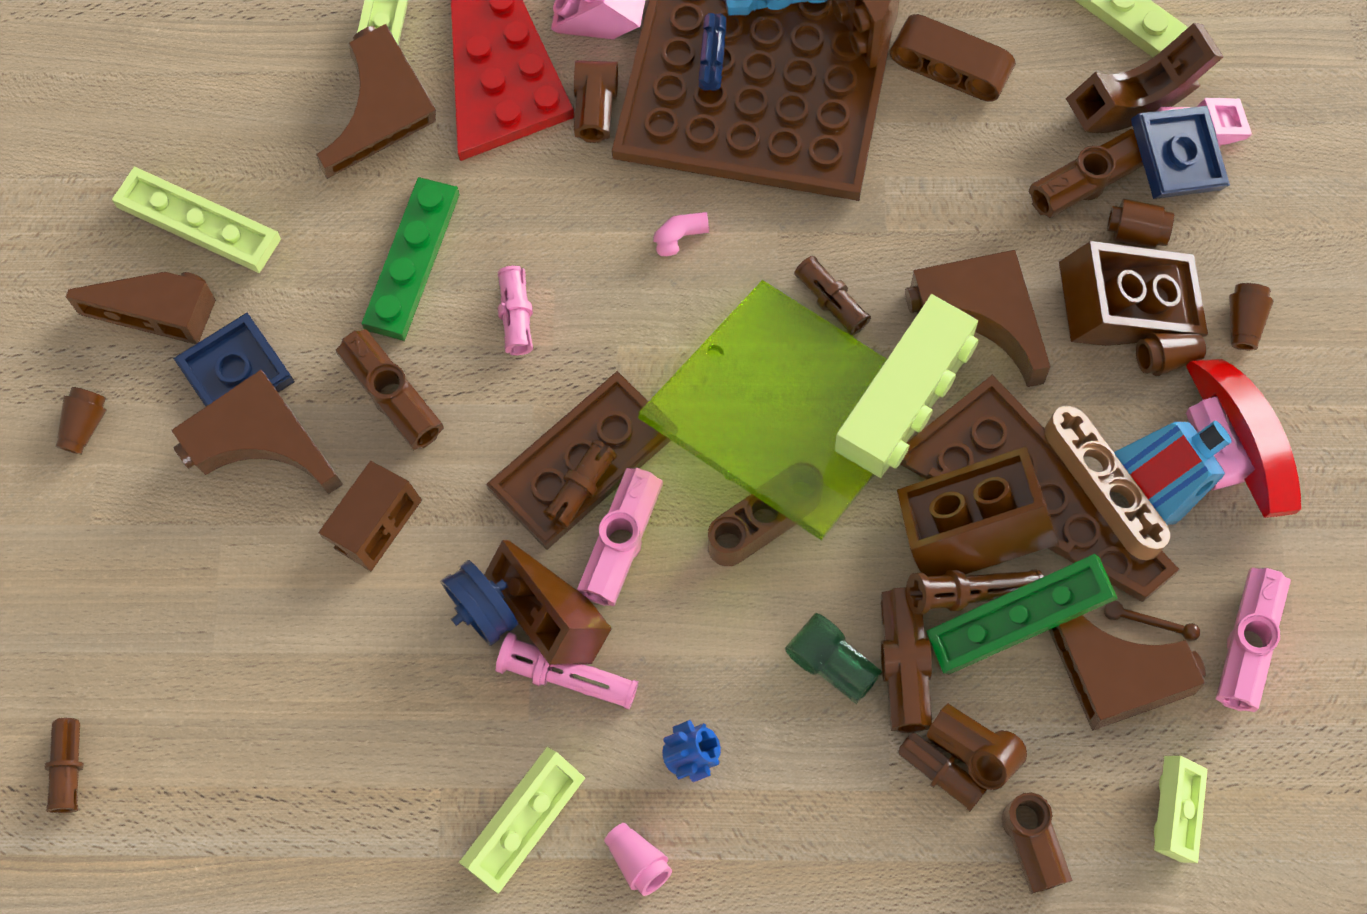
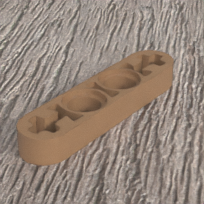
M1064 406L1058 408L1044 428L1048 442L1126 550L1138 559H1154L1169 543L1170 530L1167 524L1088 417L1075 407ZM1088 456L1098 460L1103 467V472L1089 469L1083 457ZM1110 492H1117L1123 495L1129 503V508L1117 506L1111 500ZM1134 515L1137 516L1132 521H1129ZM1149 535L1150 537L1144 539L1142 536Z

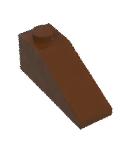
M159 272L68 289L65 296L81 316L191 344H197L200 341L216 301L206 281L200 276L189 272H183L181 275Z
M502 540L484 575L495 584L501 580L507 584L508 587L501 591L505 597L503 600L549 665L592 664L612 630L610 625L586 596L510 540Z

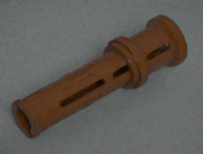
M1037 569L966 576L959 570H947L944 575L928 577L924 573H912L907 581L906 597L908 605L914 614H926L930 609L935 608L961 611L968 603L990 602L1044 576Z

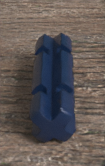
M708 13L704 17L701 65L698 80L699 87L702 90L717 91L721 87L726 17L721 13Z

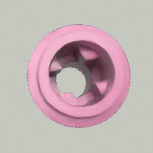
M626 823L619 824L605 837L604 842L609 847L631 890H638L643 896H647L660 888L670 877L672 869L667 864L668 857L631 829Z

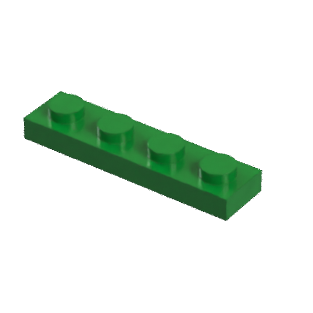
M421 177L417 178L362 320L363 329H367L371 333L405 341L460 196L457 186Z
M1092 554L935 626L926 632L942 672L950 675L1113 602L1118 598L1099 556Z

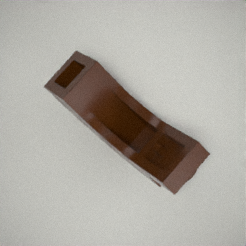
M1194 22L1149 61L1122 73L1094 72L1066 100L1085 132L1109 133L1131 127V118L1139 113L1156 112L1160 107H1172L1201 86L1197 80L1224 56L1204 25Z

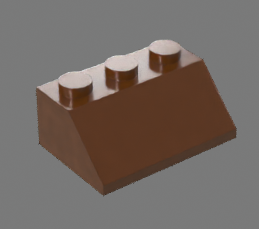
M1027 447L897 489L911 553L920 573H924L927 577L944 575L947 570H959L966 575L1059 545Z

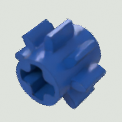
M691 720L673 726L674 734L663 739L665 745L663 746L662 756L668 770L676 774L678 779L689 776L692 782L711 776L709 768L720 763L718 758L721 753V746L716 734L711 729L706 728L704 723L694 727Z

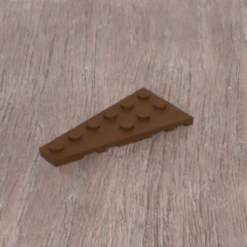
M993 374L907 442L910 446L900 465L926 480L1027 447L1059 545L1049 547V550L1072 563L1092 554L1098 555L1111 585L1141 602L1149 598L1179 571V568L1163 551L1154 559L1142 560L1131 555L1052 448L1045 436L1044 427Z

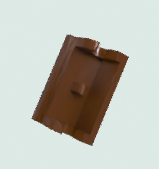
M370 460L318 533L322 538L334 544L336 551L372 572L422 499L408 480Z

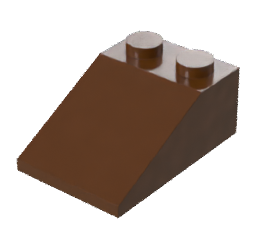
M1089 241L1059 261L1071 342L1111 346L1135 344L1140 339H1145L1149 333L1200 334L1202 337L1208 335L1196 263L1192 254Z

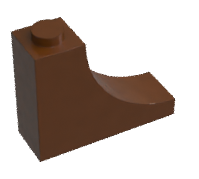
M386 24L375 28V26L366 27L356 33L353 41L349 42L350 55L360 79L359 97L354 114L342 134L328 147L316 154L318 164L327 179L436 122L435 107Z
M1015 250L913 270L911 286L905 289L906 302L910 313L916 312L918 314L930 295H935L977 319L978 323L975 332L996 343L1011 357L1019 368L1027 387L1045 383L1051 366Z
M262 369L171 430L179 441V444L173 448L185 466L190 469L195 465L205 475L237 461L266 459L283 462L304 471L314 478L328 494L343 485Z
M1083 615L1049 630L1092 731L1195 695L1205 684L1206 670L1204 663L1196 651L1191 652L1186 640L1164 645L1133 643L1102 631Z

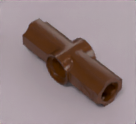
M1131 128L1101 146L1092 145L1085 147L1079 153L1077 159L1032 183L1028 192L1032 198V205L1041 216L1045 215L1052 218L1082 200L1098 198L1103 193L1105 187L1144 166L1134 130Z
M367 329L361 331L354 330L344 337L340 346L336 349L337 355L371 396L376 408L386 415L413 451L421 447L425 448L435 441L439 433L444 429V426L408 382L402 368L392 362ZM389 384L399 385L398 388L390 394L380 393L381 390Z
M906 587L893 588L892 590L882 592L880 602L884 640L881 641V668L883 681L887 682L890 727L891 731L900 733H918L929 730L933 719L928 681L931 680L932 676L929 638H925L923 614H914L908 605Z

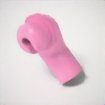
M707 212L677 215L668 219L654 233L653 242L657 243L656 252L660 256L676 255L679 251L677 243L680 238L688 235L709 233Z

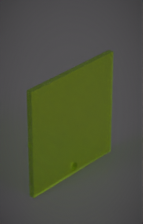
M761 280L639 411L638 418L724 475L725 479L733 481L822 540L874 476L873 473L834 450L837 433L887 359L855 339L849 333L842 331L769 283Z

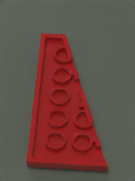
M451 0L457 148L460 161L574 118L572 104L523 0Z

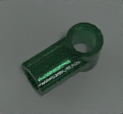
M814 613L786 645L785 651L805 671L813 675L818 673L857 704L871 690L881 676L882 671L845 641L844 634L835 624L821 614Z

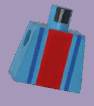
M1213 421L1199 432L1189 422H1173L1115 451L1114 454L1165 523L1173 525L1178 523L1225 475L1224 470L1214 455L1232 443V440L1225 428L1217 421Z

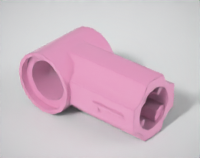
M1218 397L1202 400L1198 404L1189 407L1186 415L1189 423L1193 425L1197 432L1213 421H1217L1225 428L1232 440V443L1214 455L1223 468L1225 475L1211 490L1244 483V478L1252 473L1255 468Z

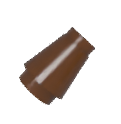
M1240 283L1235 285L1234 293L1229 295L1231 346L1233 348L1246 351L1258 349L1259 341L1274 300L1270 297L1271 289L1269 287L1256 283Z
M1149 333L1145 339H1140L1136 345V359L1139 368L1143 373H1152L1154 376H1160L1183 367L1190 361L1202 360L1206 355L1205 340L1200 334Z
M71 387L69 396H63L58 440L55 447L82 455L84 447H86L107 409L103 408L106 398L89 390Z

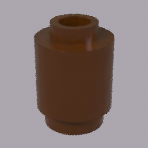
M1122 199L1120 207L1112 206L1107 231L1114 232L1113 240L1116 242L1153 249L1157 245L1167 246L1172 233L1174 213L1165 211L1164 206Z

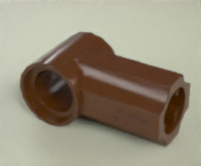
M575 61L574 96L576 98L574 135L577 138L583 139L586 143H601L602 140L610 138L613 99H617L618 62Z
M949 703L940 710L926 735L929 741L968 765L969 774L973 781L987 790L1002 788L1027 759L1026 746L1016 734L1004 730L994 733Z
M1029 792L1014 798L1003 810L1001 819L1005 832L1012 839L1031 894L1073 880L1051 822L1053 817L1051 806L1041 795ZM1018 806H1027L1034 810L1038 820L1035 829H1026L1018 823L1015 814Z

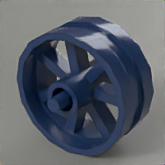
M470 560L465 561L459 566V570L453 574H448L440 581L456 605L454 609L457 615L451 618L455 626L461 622H464L467 626L471 624L489 646L500 640V636L506 631L510 632L519 625L514 614L503 600L505 597L501 591L508 587L503 580L497 584L492 580L489 581Z

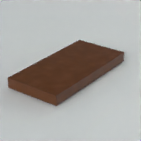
M616 371L486 485L488 490L548 550L619 487L626 468H641L677 436V429ZM592 441H601L605 445L595 460L599 461L608 447L617 454V458L612 461L595 485L598 490L593 498H586L567 529L561 528L556 523L565 510L564 507L561 508L552 522L543 514V511L548 508L565 484L563 478L568 470H575L591 446Z

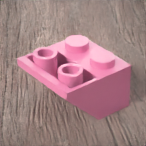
M555 0L551 30L560 34L615 39L640 27L645 0Z

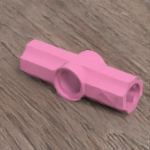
M626 468L610 510L600 522L599 537L577 588V591L594 603L603 606H615L631 563L641 550L642 536L663 486V481L651 472L639 468ZM617 530H627L632 534L631 538L625 543L618 544L609 540L610 535Z
M1251 568L1248 571L1234 629L1227 638L1228 652L1215 699L1225 707L1256 712L1259 709L1272 653L1280 641L1279 625L1291 581L1282 572L1269 568ZM1244 631L1256 633L1261 638L1262 647L1258 648L1250 645L1244 637Z

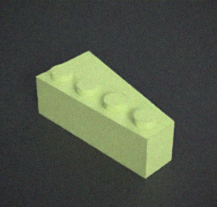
M931 294L837 433L834 451L879 478H882L889 466L896 469L909 449L910 445L907 444V441L915 431L920 433L933 412L932 406L939 397L943 398L955 380L956 373L963 363L969 360L977 347L979 339L975 338L974 334L978 320Z

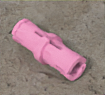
M506 266L498 271L501 292V304L498 306V315L503 320L505 352H510V355L517 356L528 354L533 350L530 334V317L533 314L532 304L527 299L525 269H521L520 266Z

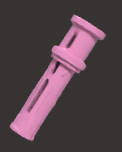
M510 632L503 641L496 662L495 671L503 674L507 670L531 678L532 683L537 686H545L547 682L623 706L626 709H630L638 687V681H632L585 664L549 665L535 645L517 640L516 634ZM516 655L531 659L533 663L517 659ZM553 667L561 669L563 673L553 671L552 669ZM573 674L609 685V689L574 678Z

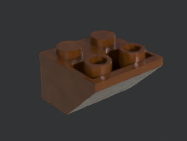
M832 0V7L839 23L845 22L850 31L849 39L855 54L863 56L869 69L877 66L896 23L900 0Z

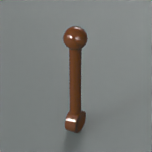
M1116 600L1106 604L1104 608V614L1110 620H1118L1120 617L1182 634L1188 641H1195L1200 636V629L1194 623L1184 626L1124 609L1123 605Z

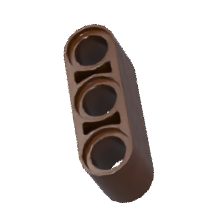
M920 14L908 16L889 51L893 61L903 68L988 102H993L999 98L1016 65L1013 55L1002 47Z
M808 465L791 467L718 516L708 529V552L711 559L722 566L739 564L811 515L818 508L821 499L822 478L819 472ZM803 484L808 486L813 493L806 498H799L794 496L790 489L795 485ZM760 509H768L775 513L776 518L769 523H762L757 521L753 514ZM730 533L738 537L740 542L735 547L724 548L716 542V539L720 535Z

